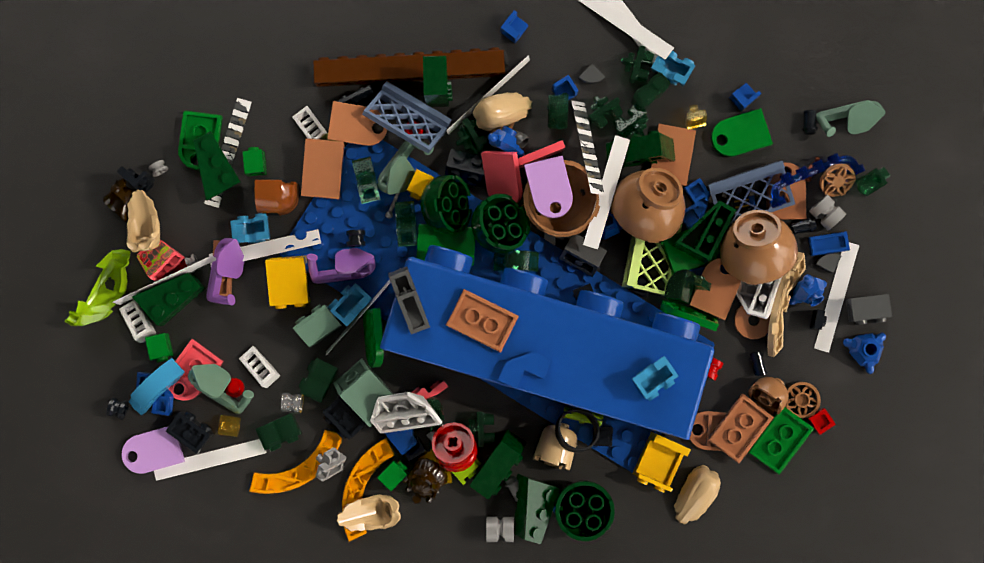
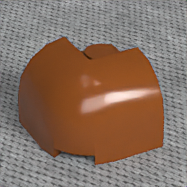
M255 180V206L257 213L285 215L295 209L299 200L298 183L294 181L285 183L282 180Z

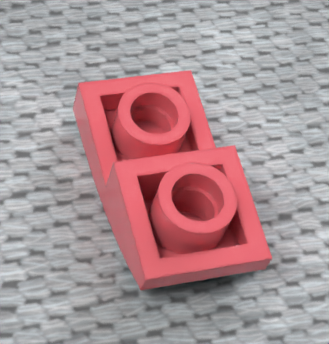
M438 380L430 387L431 392H428L425 387L422 389L418 387L411 393L429 399L441 393L449 386L445 381L440 383Z

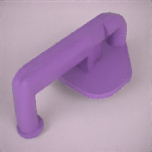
M224 238L218 243L214 251L216 261L212 262L206 297L210 302L232 306L235 304V297L232 294L228 296L219 295L222 276L239 278L243 272L245 261H243L244 255L237 239Z
M358 248L344 249L337 252L335 255V269L318 271L316 264L318 256L315 254H308L306 256L311 280L316 284L364 278L375 270L376 265L374 255Z

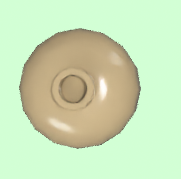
M561 423L560 430L563 439L570 446L576 448L577 435L569 429V425ZM548 425L541 434L533 459L538 461L541 458L540 460L544 461L546 465L562 469L565 466L564 469L570 471L574 452L564 449L559 444L555 435V425Z

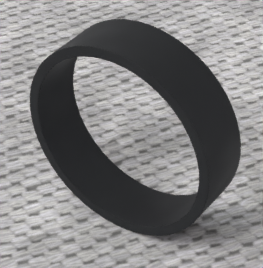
M581 408L569 409L558 418L555 425V435L559 444L564 449L574 453L584 452L591 448L597 442L600 434V427L596 417L588 410ZM576 412L585 415L590 420L594 429V437L588 447L575 448L563 439L560 426L566 414Z

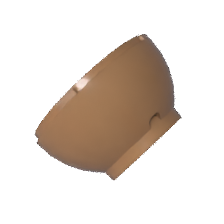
M564 160L573 195L572 205L565 215L559 218H547L541 214L537 215L528 181L524 189L523 198L527 216L540 231L548 235L569 237L579 234L588 228L589 223L593 220L594 216L597 217L600 209L599 194L591 193L586 168L571 160ZM581 189L586 193L584 196H582ZM552 203L550 211L559 213L561 206L557 203Z
M650 168L631 173L616 186L610 207L611 214H613L618 224L627 233L638 239L648 241L649 243H659V241L669 239L678 232L684 220L686 207L682 185L672 173L661 168Z
M752 210L743 213L727 228L720 243L719 257L725 270L733 277L746 282V284L758 285L775 281L788 273L797 261L798 247L794 234L786 223L771 212Z

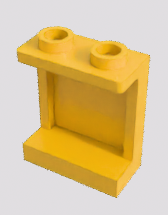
M306 255L268 258L265 260L270 306H275V309L287 308V305L293 304L294 307H305L306 303L310 302L306 273Z
M651 431L632 474L638 477L637 481L648 485V482L655 485L654 488L663 493L665 490L672 492L673 488L670 485L683 456L688 457L691 449Z

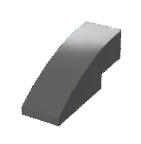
M406 266L388 273L410 333L414 334L430 328L408 267Z

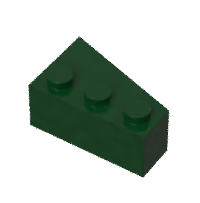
M423 56L424 98L426 105L430 107H449V101H453L451 81H448L446 56Z
M211 131L193 141L206 201L241 182Z
M188 272L134 295L132 298L157 326H164L206 288L194 274Z
M507 430L502 440L472 480L470 487L488 500L492 494L496 496L502 487L499 485L501 481H507L513 472L510 470L512 466H518L523 456L521 453L526 442Z

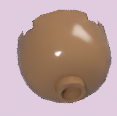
M762 377L748 391L750 398L753 396L757 400L755 403L769 414L774 412L780 414L789 399L788 390L784 382L779 378Z

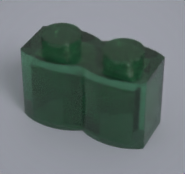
M662 73L654 75L647 85L635 92L631 104L639 112L645 111L654 100L664 95L670 85L669 80Z
M316 358L315 361L312 360L307 368L310 371L307 378L303 377L298 388L301 389L299 393L322 403L339 368L319 358Z
M293 413L255 429L264 450L270 449L271 452L281 448L280 443L287 441L290 444L299 440L298 435L302 434Z

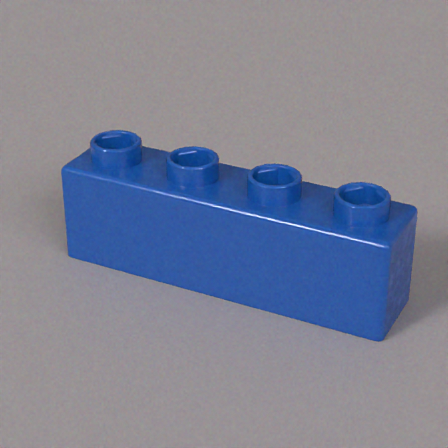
M436 245L428 247L425 260L415 257L406 259L404 267L407 266L430 328L411 334L395 294L380 349L507 387L511 386L498 380L506 361L536 352L552 360L544 379L524 371L517 388L514 389L685 440L690 439L714 355V348L711 345L697 341L701 328L700 324L681 317L658 312L654 316L652 327L621 319L625 305L623 301L587 290H580L576 305L545 296L549 283L546 278L514 268H504L500 283L469 274L473 263L471 256ZM464 289L519 316L501 353L446 326ZM665 356L678 374V377L674 379V385L666 390L662 387L658 390L659 395L653 400L648 401L637 388L632 378L644 368Z

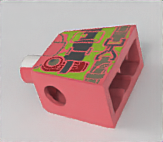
M160 240L157 248L140 251L137 254V258L147 276L155 282L167 277L185 258L162 240Z

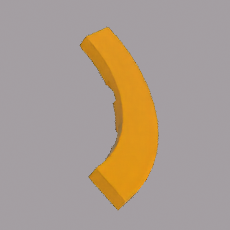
M324 430L319 445L307 460L285 472L273 474L254 472L249 492L263 494L280 493L308 483L315 478L318 465L321 464L316 460V457L319 454L323 455L324 452L333 447L338 450L343 438L337 432Z
M387 438L371 447L355 464L343 492L342 511L348 503H353L357 499H363L365 487L372 474L383 462L395 455ZM344 527L349 542L367 533L366 530L351 532Z

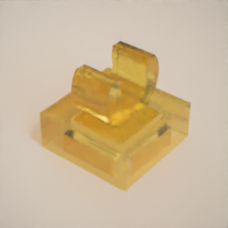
M697 105L689 106L690 111L686 114L687 129L706 126V110L699 111Z
M220 415L218 434L238 437L241 417Z

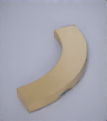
M798 252L795 265L782 277L777 289L768 328V356L775 357L783 348V312H787L791 298L788 295L789 292L796 286L799 278L806 270L804 253Z

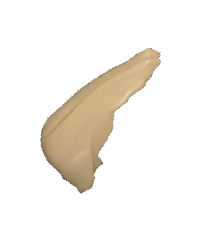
M517 92L491 95L477 104L473 110V116L476 119L478 128L485 131L497 130L526 118L528 111L532 109L533 101L529 100V97H523Z
M136 190L132 192V198L127 204L129 219L127 222L128 236L126 244L132 252L153 250L160 244V222L153 200L143 190Z
M705 465L694 468L688 475L674 504L675 519L678 520L679 524L683 523L685 525L689 521L698 520L707 511L719 493L721 484L717 472L709 470Z
M381 494L357 499L353 503H348L343 511L337 514L338 518L336 521L339 523V526H344L351 532L356 530L386 529L393 527L401 519L398 511L399 503L393 497Z

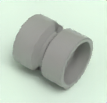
M828 194L809 210L816 219H821L820 224L827 231L833 228L846 215L839 206H834L835 201Z
M487 516L486 542H498L499 539L502 542H514V517H502L499 520L498 517Z

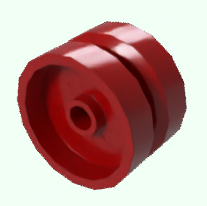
M455 422L447 423L438 428L433 435V453L440 466L447 471H465L475 462L478 453L474 435L465 425Z

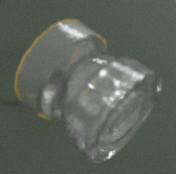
M290 393L282 394L281 412H302L303 394H296L295 396Z

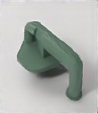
M866 100L818 112L816 120L827 137L833 136L836 131L835 127L830 126L829 121L847 117L848 132L850 134H859L869 131L885 115V110L878 102Z
M406 140L379 175L377 184L379 190L389 195L407 191L415 174V170L407 158L413 149H419L418 147ZM433 147V149L430 151L429 154L426 153V152H424V154L430 155V154L433 152L434 147Z
M216 364L194 365L188 373V380L197 390L235 414H241L254 397L252 391L246 390L242 394L243 398L238 402L224 393L231 381V376L226 370Z

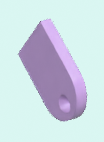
M563 156L524 165L536 210L547 218H559L565 215L572 205L573 195ZM552 203H558L561 206L559 213L550 211Z
M168 427L139 434L127 440L122 449V460L130 471L142 474L185 462L181 444L166 432ZM131 451L137 453V460L135 462H131L128 459V454Z

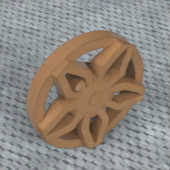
M835 164L826 169L819 181L820 188L826 195L828 194L832 197L843 196L853 186L854 181H856L855 173L846 164ZM826 180L828 184L824 188V181Z
M797 382L787 388L788 394L790 392L791 396L794 397L789 399L785 406L788 410L794 413L790 408L797 407L798 414H794L799 418H808L817 412L821 399L818 390L812 384ZM805 385L802 392L796 386ZM792 389H795L797 391L796 395L793 393ZM812 390L816 395V400L812 397L810 398V396L812 395ZM810 400L816 403V405H810ZM794 401V405H788L790 402ZM807 406L815 407L810 413L807 414ZM801 408H804L803 415L801 414Z

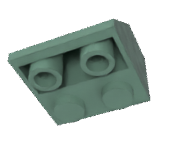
M319 304L311 310V315L308 317L303 316L295 322L296 326L293 329L308 347L312 348L342 326V323L330 312L327 305L321 306Z

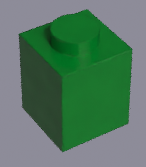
M250 147L248 151H243L245 175L248 177L267 175L265 152L259 149V147Z
M168 333L145 337L150 360H156L157 363L168 361V357L174 356Z
M394 460L379 475L378 479L392 491L409 474L406 471L408 468L403 462Z

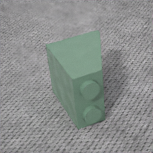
M363 358L333 383L339 396L369 427L373 425L370 419L377 398L393 394Z

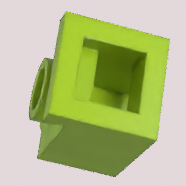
M476 458L472 466L465 471L452 473L464 485L466 477L471 479L478 472L476 469L481 465V462Z

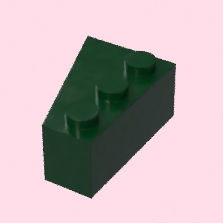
M650 131L648 135L644 136L640 134L631 135L622 168L639 166V164L646 162L657 164V160L662 159L674 162L673 139L659 133V131ZM612 139V142L606 143L607 162L614 139Z
M718 201L672 246L705 264L711 261L736 209Z
M517 473L519 485L518 491H516L518 503L515 510L514 534L524 540L541 544L560 488Z

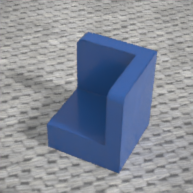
M514 10L500 27V32L516 43L528 28V24L520 19Z
M569 75L554 83L551 89L561 105L576 97L579 92Z
M745 83L733 92L729 99L740 111H743L762 93L760 91L755 93Z

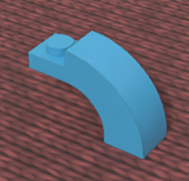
M171 358L149 375L134 390L128 402L142 416L161 394L178 382L185 371Z

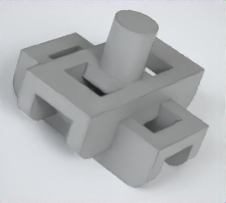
M334 447L324 452L323 455L319 454L316 460L321 464L318 465L315 477L325 481L341 472L344 468L343 463L346 461V456Z

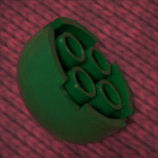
M457 175L436 177L425 186L422 192L420 206L423 218L430 228L439 233L462 232L469 224L472 209H469L468 196L471 195L462 178Z
M494 194L483 200L475 208L471 219V228L476 241L484 249L492 253L504 254L523 245L530 232V222L524 207L519 206L511 196Z
M576 481L566 486L559 494L555 504V516L560 528L566 535L578 541H592L610 529L615 516V507L611 496L602 486L592 481ZM582 505H586L584 512L579 510Z

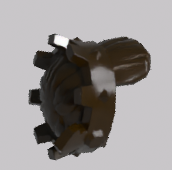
M120 179L119 181L116 180L115 184L111 186V191L103 197V201L108 208L127 223L129 219L127 204L132 198V192L134 191L126 186L125 179Z
M420 458L414 462L413 470L403 480V483H407L405 488L407 492L412 490L415 493V496L413 495L412 497L414 504L421 503V498H426V502L431 503L432 499H436L439 489L447 483L448 476L446 471L437 462L428 458Z

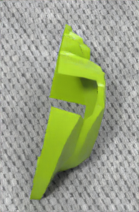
M123 249L112 250L96 265V267L103 269L87 301H78L76 312L69 311L70 315L65 319L66 323L71 326H84L99 322L113 312L111 308L116 305L113 301L121 298L126 292L128 280L125 267L129 265L130 251ZM109 277L115 282L113 291L105 286V282Z

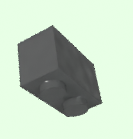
M577 234L571 236L559 259L593 277L607 251L600 246L598 249L583 245L585 239Z
M889 294L846 299L848 321L855 322V325L867 324V320L874 319V323L886 322V318L892 317Z

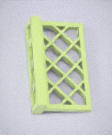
M681 225V227L679 228V230H678L677 233H680V232H681L682 225ZM631 236L622 287L669 296L673 275L670 267L668 271L663 273L658 266V263L664 259L668 263L661 243H655L656 246L648 250L645 241ZM658 248L663 258L656 262L650 252ZM647 255L652 265L645 269L641 260ZM655 267L660 276L652 281L647 271ZM642 274L649 281L645 286L637 285L638 277ZM660 278L665 283L664 291L658 290L654 284Z

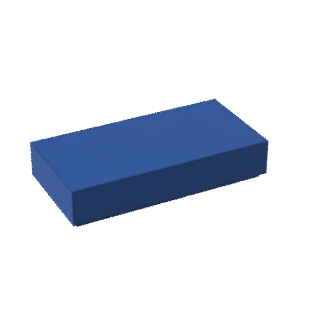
M847 231L808 237L811 256L850 250Z

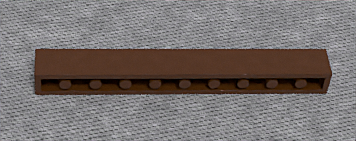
M492 47L488 51L474 48L470 49L469 52H462V50L456 49L451 50V53L432 51V54L414 52L413 55L395 53L394 56H386V54H376L375 57L358 55L356 58L339 56L337 59L331 60L328 57H320L318 60H313L314 83L316 87L382 84L386 81L389 83L423 81V56H446L448 80L504 77V50Z

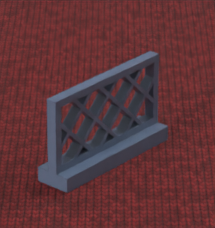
M387 81L362 114L428 154L440 138L446 134V130L452 119ZM380 99L387 104H381ZM391 109L393 114H385L384 110ZM379 110L381 115H375L370 111ZM397 110L403 112L404 114H398ZM395 119L397 124L392 125L388 120ZM400 119H408L409 124H402ZM413 119L416 120V121H418V122H420V123H419V124H414ZM404 129H412L413 134L406 133ZM417 129H424L426 134H418ZM421 139H428L430 145L421 142Z
M782 160L707 185L714 205L717 203L715 195L722 192L729 195L725 203L727 205L732 197L741 201L729 226L735 221L737 215H742L739 212L744 203L753 207V210H762L757 207L762 197L772 201L769 208L765 210L768 212H774L795 205ZM781 173L783 178L780 187L770 183L772 177ZM760 180L766 183L762 193L751 189L755 181ZM768 185L778 189L774 199L764 195ZM742 186L748 189L743 200L733 195L737 187ZM750 191L760 195L755 206L745 201ZM783 191L788 194L790 202L781 204L776 199L780 192Z

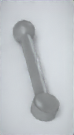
M400 193L395 194L391 207L385 214L386 218L390 219L393 217L392 212Z

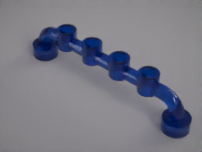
M838 153L827 157L828 161L825 163L821 159L812 163V168L810 169L804 166L795 170L797 173L795 175H791V172L780 176L781 180L772 187L771 195L773 200L770 201L771 207L773 209L787 203L784 195L781 197L779 195V190L783 187L819 174L835 164H850L855 175L866 171L863 163L859 165L852 156L844 155L839 157Z

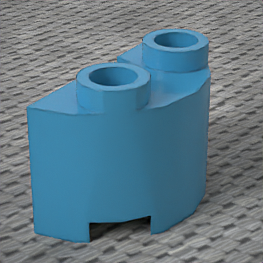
M674 51L666 59L658 55L651 67L652 71L662 74L660 78L673 85L680 83L681 86H684L696 66L694 62L688 58H684V60L677 58L678 55Z
M266 213L255 214V217L249 219L248 216H238L237 220L230 221L232 238L237 239L239 244L270 240L268 216Z
M356 283L352 287L347 285L341 292L343 296L339 301L335 298L328 306L330 312L346 327L372 300Z
M663 356L636 374L632 380L644 398L651 401L659 395V389L663 387L666 390L674 385V379L678 377V374L666 357Z

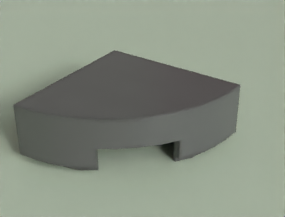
M591 64L578 79L585 83H598L604 80L605 76Z
M828 254L818 259L815 265L833 273L842 256Z

